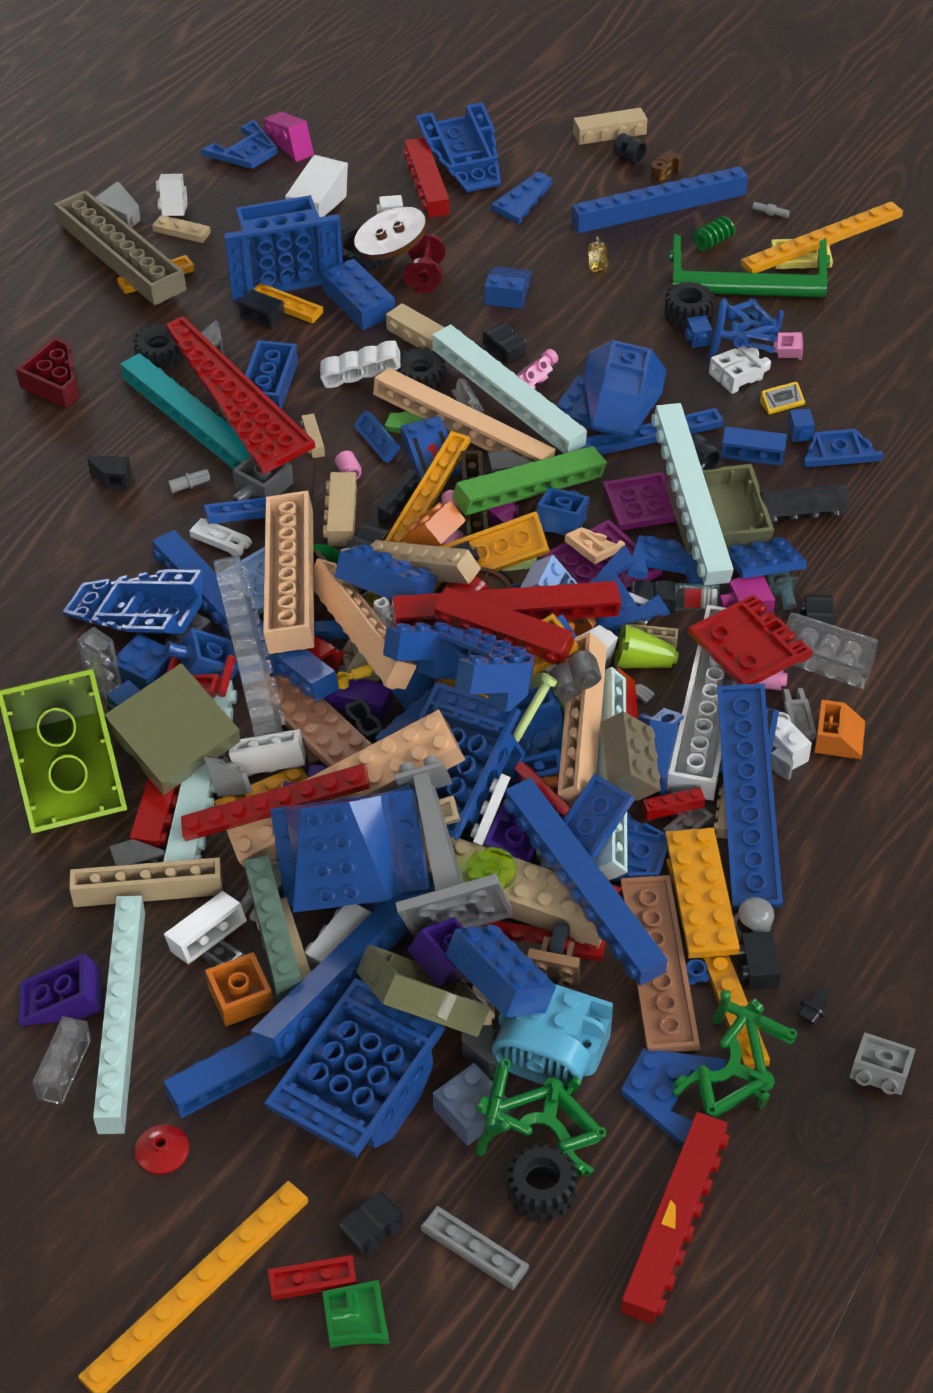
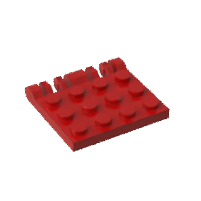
M751 595L688 627V634L738 685L758 684L798 662L803 663L813 655V650L805 645L801 639L792 642L796 634L792 630L789 631V627L780 618L776 617L772 611L765 613L767 606L756 595Z

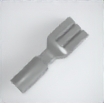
M642 684L635 685L636 698L647 704L655 694Z

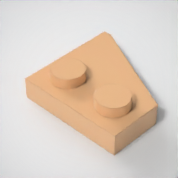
M582 527L566 534L565 537L566 543L593 564L616 554L625 545L620 540L617 544L607 541L606 535L594 533Z

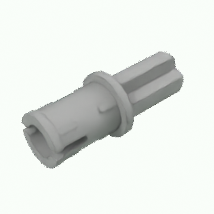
M207 469L191 474L185 473V476L169 480L168 484L173 494L189 487L193 489V486L209 481L210 474Z

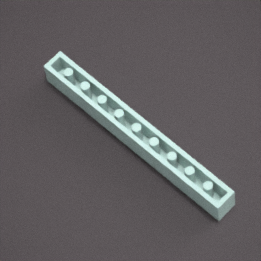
M449 325L433 334V351L562 453L576 451L586 445L587 430L582 425L561 411L555 404L543 397L541 393L529 386L527 382H524L514 372L502 365L500 361H497L487 351L475 344L474 341L462 334L460 330Z
M681 403L656 405L655 414H652L651 418L652 425L657 430V442L661 443L662 458L666 459L667 474L671 475L672 491L676 492L677 507L678 509L681 508L682 524L686 525L687 540L692 544V556L698 563V576L702 577L704 586L730 583L734 569Z
M613 667L606 669L604 674L601 722L622 711L626 712V678ZM600 725L597 775L607 780ZM627 812L594 860L608 881L627 873Z
M230 680L226 696L219 697L216 695V698L212 699L233 720L232 704H236L237 690H233V683ZM225 753L219 756L218 758L221 759V757H225ZM206 764L181 783L163 862L202 859L200 853L201 850H205L206 836L185 841L182 837L181 816L214 807V798L212 797L216 790Z
M142 896L116 897L93 1115L98 1134H125L145 922Z

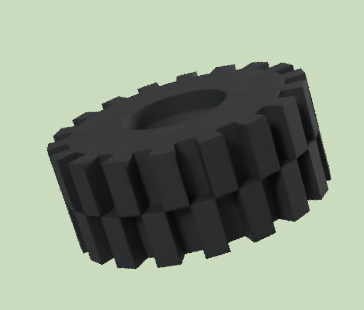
M157 323L154 327L148 325L147 329L141 328V333L137 332L135 334L136 337L133 338L135 355L140 353L146 359L148 358L157 368L162 367L163 370L167 369V366L174 367V363H180V359H183L184 355L167 331L166 324L160 326V323Z
M417 347V350L410 348L409 352H402V356L400 355L401 367L396 370L397 372L436 390V387L439 389L442 387V383H445L446 378L444 358L435 351H430L428 347H425V349Z

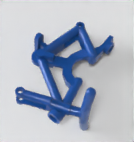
M722 298L718 305L717 323L708 356L709 361L711 357L717 355L721 338L730 339V341H733L734 346L738 348L745 344L746 347L774 353L775 347L750 342L749 338L776 342L783 320V310H778L777 318L774 319L755 299H749L747 302L731 306L726 298ZM753 307L759 313V315L754 310L748 309L742 311L741 309ZM725 316H727L729 321L736 319L743 321L742 323L732 321L730 324L731 331L723 330ZM750 326L757 327V328H754V329H750V330L744 331V330L748 329Z

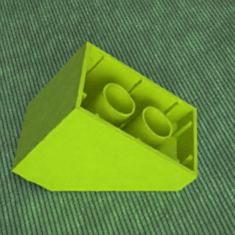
M86 669L0 690L1 712L31 833L127 810L93 669Z

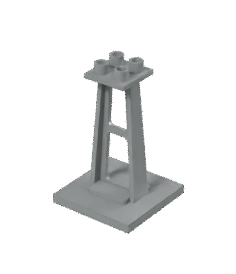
M432 755L423 759V767L415 769L414 764L410 762L400 765V773L394 775L399 787L410 784L416 789L435 886L434 892L396 902L397 911L414 939L420 930L455 917L464 928L478 927L513 917L512 906L497 874L463 882L436 792L437 788L452 784L443 761L439 762L438 757Z

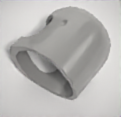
M751 897L742 902L738 914L734 916L738 940L741 941L742 933L737 927L739 918L745 926L753 930L752 933L769 932L774 921V910L767 900L760 897Z

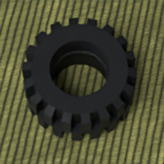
M682 282L673 285L666 292L665 320L668 321V324L674 325V328H680L684 331L687 318L706 315L710 323L714 305L712 291L706 286L693 282Z
M534 1144L532 1149L529 1150L525 1147L521 1150V1155L517 1153L513 1157V1162H510L507 1173L508 1199H511L513 1209L518 1208L519 1215L523 1217L527 1214L528 1220L534 1221L535 1218H540V1222H546V1218H551V1221L557 1219L558 1214L563 1216L567 1213V1207L571 1208L573 1205L577 1183V1171H575L574 1162H569L570 1156L566 1152L561 1154V1149L556 1146L554 1149H550L549 1144H544V1147H538V1144ZM545 1176L554 1180L556 1185L550 1189L539 1190L533 1188L527 1182L534 1177Z

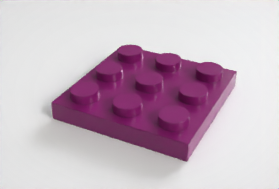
M664 472L603 482L604 493L617 526L621 531L676 522L666 490L668 482Z

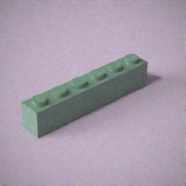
M269 855L244 860L278 1000L285 998L301 982V976Z

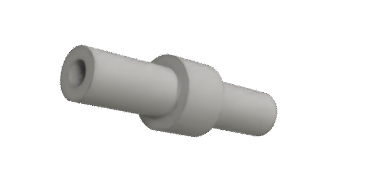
M754 202L752 209L766 212L767 215L771 216L778 215L788 218L790 213L789 210L778 208L773 204L766 205Z

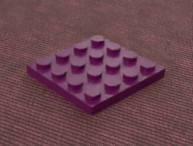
M610 520L590 529L594 533L606 535L607 541L616 544L619 540L623 541L630 554L633 555L636 544ZM565 542L550 550V553L542 555L541 559L554 555L578 584L591 583L614 555L593 564ZM647 567L648 574L646 579L627 576L628 569L617 576L630 593L631 582L637 580L652 581L661 576L663 570Z

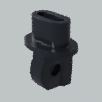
M820 987L811 1002L801 1000L800 1005L802 1007L798 1011L797 1016L811 1025H815L819 1017L824 1018L825 1013L820 1007L828 996L827 990Z

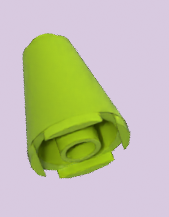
M630 624L622 626L617 640L619 642L618 650L615 649V667L620 669L671 668L672 664L677 663L679 652L676 651L674 645Z

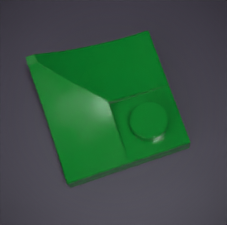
M379 1280L322 1291L331 1348L355 1344H390Z

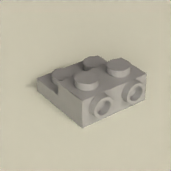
M864 1032L850 1078L856 1080L862 1086L872 1085L881 1088L886 1094L896 1093L902 1095L916 1049Z

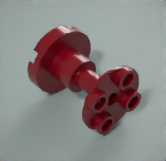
M425 234L418 244L408 250L412 261L407 264L404 271L406 285L415 288L414 291L418 293H431L436 290L438 285L440 286L442 270L438 263L443 260L446 253L445 246L438 235Z

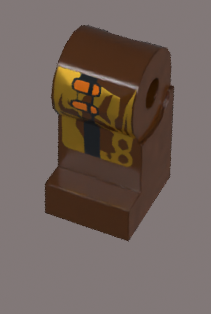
M669 149L652 162L651 178L655 181H663L673 171L679 173L683 170L684 156Z

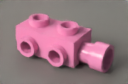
M547 349L539 359L526 366L516 376L535 389L534 384L545 381L548 378L547 374L553 370L551 366L558 362L557 353L552 349Z

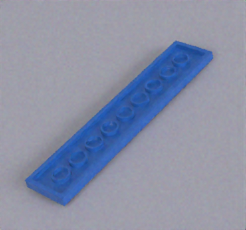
M765 683L717 686L733 910L739 909L742 902L751 897H760L767 900L772 908L783 907Z

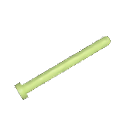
M546 673L542 674L540 679L543 682L512 734L518 743L551 686L555 687L558 682Z

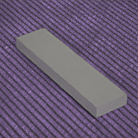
M439 1206L435 1207L421 1225L422 1232L511 1290H514L529 1269L528 1263Z

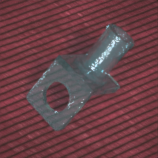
M789 571L769 574L768 580L773 595L780 594L783 609L791 610L796 608L797 603L793 592L797 585L798 577H791ZM777 575L785 577L777 579L776 582L774 581V577Z

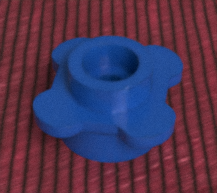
M693 959L685 963L689 985H694L701 981L706 983L710 980V974L706 972L707 967L704 961Z

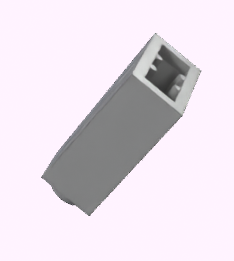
M119 182L114 183L96 197L98 201L131 228L141 221L139 205Z

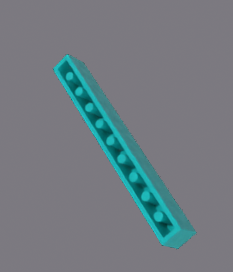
M139 353L120 363L124 381L231 468L235 469L250 456L232 427L222 417L217 416L209 407L202 404L197 397L192 396L186 388L181 387L173 378L167 376L161 368H157L148 358L146 359Z

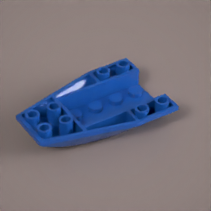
M612 340L589 352L583 379L592 429L617 434L621 437L632 438L661 397L667 370L652 349Z

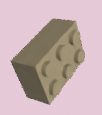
M624 711L602 721L601 729L607 781L632 795L637 801L660 791V773L657 765L658 755L655 749V732L653 728Z

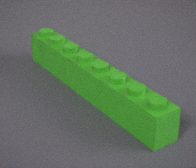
M594 446L581 448L569 453L460 481L456 484L452 499L465 515L544 494L549 487L562 489L601 478L607 462Z

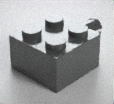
M249 456L232 470L234 487L238 492L231 496V501L280 495L293 484L292 464L287 462L263 475L252 457Z

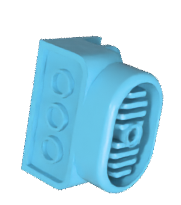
M556 985L546 1013L505 1018L501 1013L499 1014L498 1034L492 1045L494 1059L498 1063L504 1058L509 1059L511 1066L508 1072L541 1085L552 1077L559 1079L563 1086L572 1077H577L582 1081L583 1076H589L596 1072L609 1042L613 1003Z

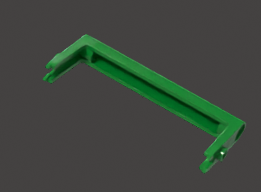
M674 234L673 250L669 252V262H673L672 287L682 282H693L708 287L712 294L826 298L827 267L830 266V255H827L826 238L819 242L817 275L683 271L681 269V236Z

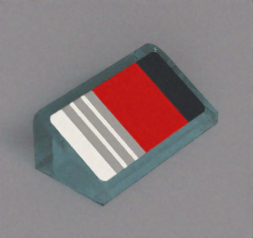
M675 583V610L706 611L707 605L719 607L720 585L704 586V584Z

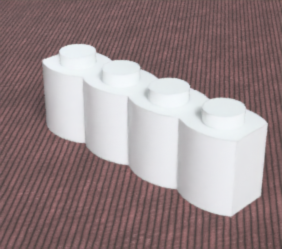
M385 341L377 346L364 347L359 351H349L340 356L327 357L320 364L321 380L325 388H334L342 385L344 382L352 383L363 377L377 376L388 368L397 370L401 367L400 350L396 341Z

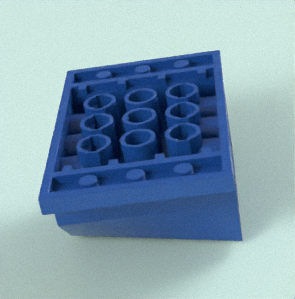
M311 195L237 207L236 212L240 231L224 233L232 300L242 299L251 289L254 290L259 283L283 292L322 285V271L343 263L339 215L319 217Z
M436 682L418 720L440 710L448 722L465 758V761L447 769L452 784L436 789L439 799L454 796L460 821L447 825L450 838L459 840L465 826L473 830L475 823L481 824L483 815L480 814L485 800L488 802L491 800L493 793L489 792L494 778L499 779L501 774L509 776L510 781L507 786L509 788L516 775L517 770L514 768L523 760L526 754L511 734L521 711L517 707H514L511 711H504L488 704V698L468 694L457 688Z
M415 788L270 809L284 898L287 897L289 907L293 906V912L388 901L403 892L430 888Z
M355 978L265 1101V1107L357 1158L366 1144L377 1148L392 1140L422 1097L433 1066L431 1050L445 1031V1025L382 1004L364 982Z

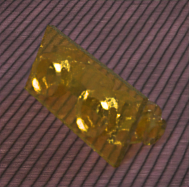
M596 236L597 242L591 243L587 248L589 269L592 272L603 269L607 273L606 265L609 264L605 254L608 253L605 242L601 243L599 236Z

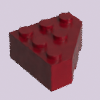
M54 336L16 368L19 386L26 391L64 408H67L79 398L71 346L67 341Z

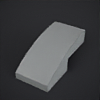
M774 738L771 754L772 770L789 780L792 774L793 761L786 749Z

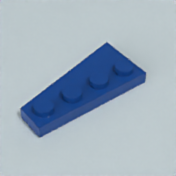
M538 171L492 203L491 210L520 224L523 216H527L530 212L531 206H535L538 198L542 197L552 185V178Z

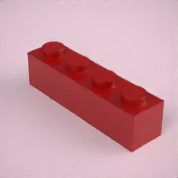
M701 788L690 789L643 799L642 810L646 820L702 809L705 805V797Z

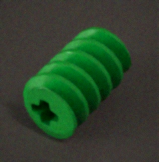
M721 216L696 229L693 234L694 243L700 251H707V249L722 243L724 240L729 239V237H733L735 227L729 218Z

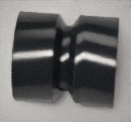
M621 133L613 146V153L623 159L626 158V160L634 164L642 161L647 150V145L644 141L637 138L634 139V137L626 133Z
M695 434L691 436L700 465L705 464L702 470L714 469L721 459V452L702 435Z

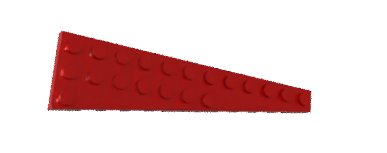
M182 316L166 324L167 331L263 475L316 448L315 441L187 319Z

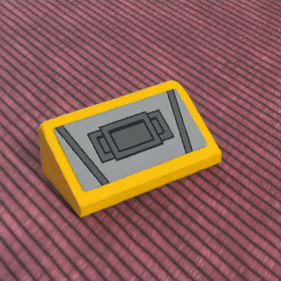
M797 382L763 390L760 396V403L768 414L805 405V400Z

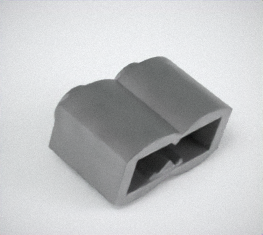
M588 650L578 652L568 662L557 665L549 672V675L558 681L555 687L552 686L554 694L562 702L574 699L582 690L595 686L602 679L597 658Z

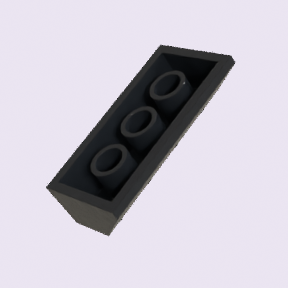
M846 484L760 492L761 499L767 507L771 521H779V516H787V520L800 519V514H808V518L821 517L820 512H828L829 516L842 515V510H848Z

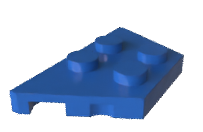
M856 429L815 432L807 457H805L804 468L883 461L884 454L882 451L876 452L872 448V443L862 437L861 433Z

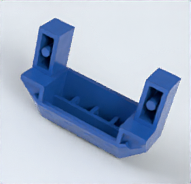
M439 622L435 623L434 626L425 623H416V626L399 623L396 627L386 628L384 656L395 661L420 660L418 672L433 679H452L456 681L455 688L468 694L488 695V704L504 711H511L527 697L531 687L535 655L526 652V648L511 646V642L496 640V636L482 634V630L476 628H468L467 630L449 627L448 624Z

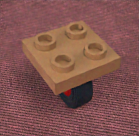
M556 923L552 937H544L541 950L529 948L527 957L551 981H556L565 987L579 986L581 977L580 958L573 957L575 942L569 940L570 926L564 923Z

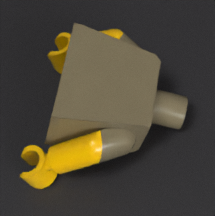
M349 637L342 649L344 653L342 660L346 671L350 673L344 671L337 673L339 689L348 688L349 680L351 679L355 681L365 678L378 682L380 677L374 673V669L366 662L365 657L358 652V648L350 641Z

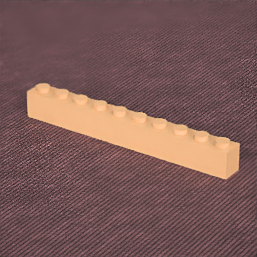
M391 368L386 369L374 379L373 395L423 419L439 416L448 432L454 431L470 437V443L489 452L509 450L531 462L554 457L555 448Z
M317 558L314 565V592L319 596L320 601L325 604L327 610L334 616L335 621L341 625L342 630L350 637V641L358 648V652L365 657L366 662L374 669V673L381 678L383 685L393 690L396 688L406 690L417 667L415 662L395 661L383 655L387 627L353 584L334 577L337 567L336 563Z

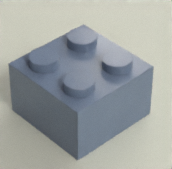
M475 1063L433 1092V1110L467 1146L483 1133L486 1121L485 1115L474 1108L483 1095L487 1098L490 1097L493 1083ZM503 1095L502 1100L508 1099L505 1095Z

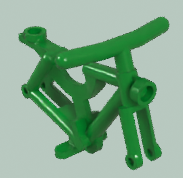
M728 990L721 991L719 1006L712 1017L713 1023L718 1025L723 1021L727 1012L737 1016L720 1041L722 1048H729L730 1060L728 1064L718 1071H711L706 1065H701L688 1078L683 1074L673 1084L675 1090L672 1095L677 1098L688 1086L699 1083L705 1115L716 1118L751 1096L758 1101L756 1107L759 1110L767 1104L770 1098L768 1091L773 1088L774 1077L766 1070L758 1029L784 1041L787 1045H792L797 1037L795 1029H790L761 1015L764 1007L758 1000L753 998L745 1007H741L731 1002V995ZM745 1024L756 1070L740 1064L742 1055L740 1043L736 1037ZM731 1076H736L749 1082L715 1103L712 1089L713 1083L725 1081Z
M502 1059L494 1069L495 1074L490 1097L487 1098L483 1095L474 1108L485 1115L486 1120L483 1133L477 1141L476 1155L483 1156L488 1143L493 1137L508 1131L509 1128L528 1136L532 1133L531 1125L543 1124L555 1133L558 1139L556 1147L561 1149V1154L566 1152L570 1156L569 1162H574L577 1176L582 1177L585 1174L588 1177L591 1175L594 1169L579 1159L574 1150L591 1144H597L605 1137L606 1130L600 1127L571 1096L580 1087L582 1081L577 1077H572L563 1086L559 1079L552 1077L547 1079L540 1088L502 1100L508 1071L511 1066L509 1059ZM545 1097L543 1113H530L521 1120L504 1113V1111ZM558 1106L584 1134L570 1137L564 1125L556 1118Z

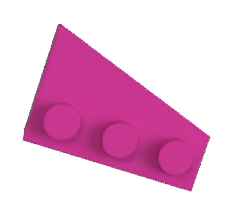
M284 112L263 118L264 131L267 136L294 161L297 162L314 155L306 120Z

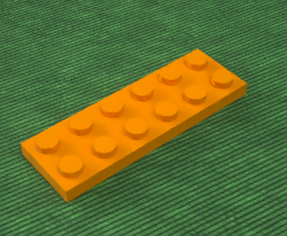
M537 511L439 546L449 548L469 541L471 546L476 547L479 552L480 559L477 560L478 565L495 571H500L550 553ZM436 581L434 592L443 581Z
M714 828L666 831L665 840L688 958L739 955L740 947Z

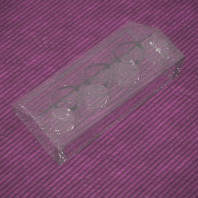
M791 612L787 626L789 631L792 630L796 634L792 642L801 639L805 645L813 650V655L810 659L803 663L798 662L792 666L864 689L872 672L878 640Z

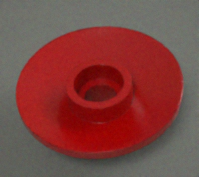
M157 1125L149 1128L139 1137L135 1145V1157L142 1169L152 1174L161 1175L177 1170L186 1161L189 1154V1142L186 1135L179 1128L172 1125ZM165 1143L164 1146L157 1147L158 1144Z

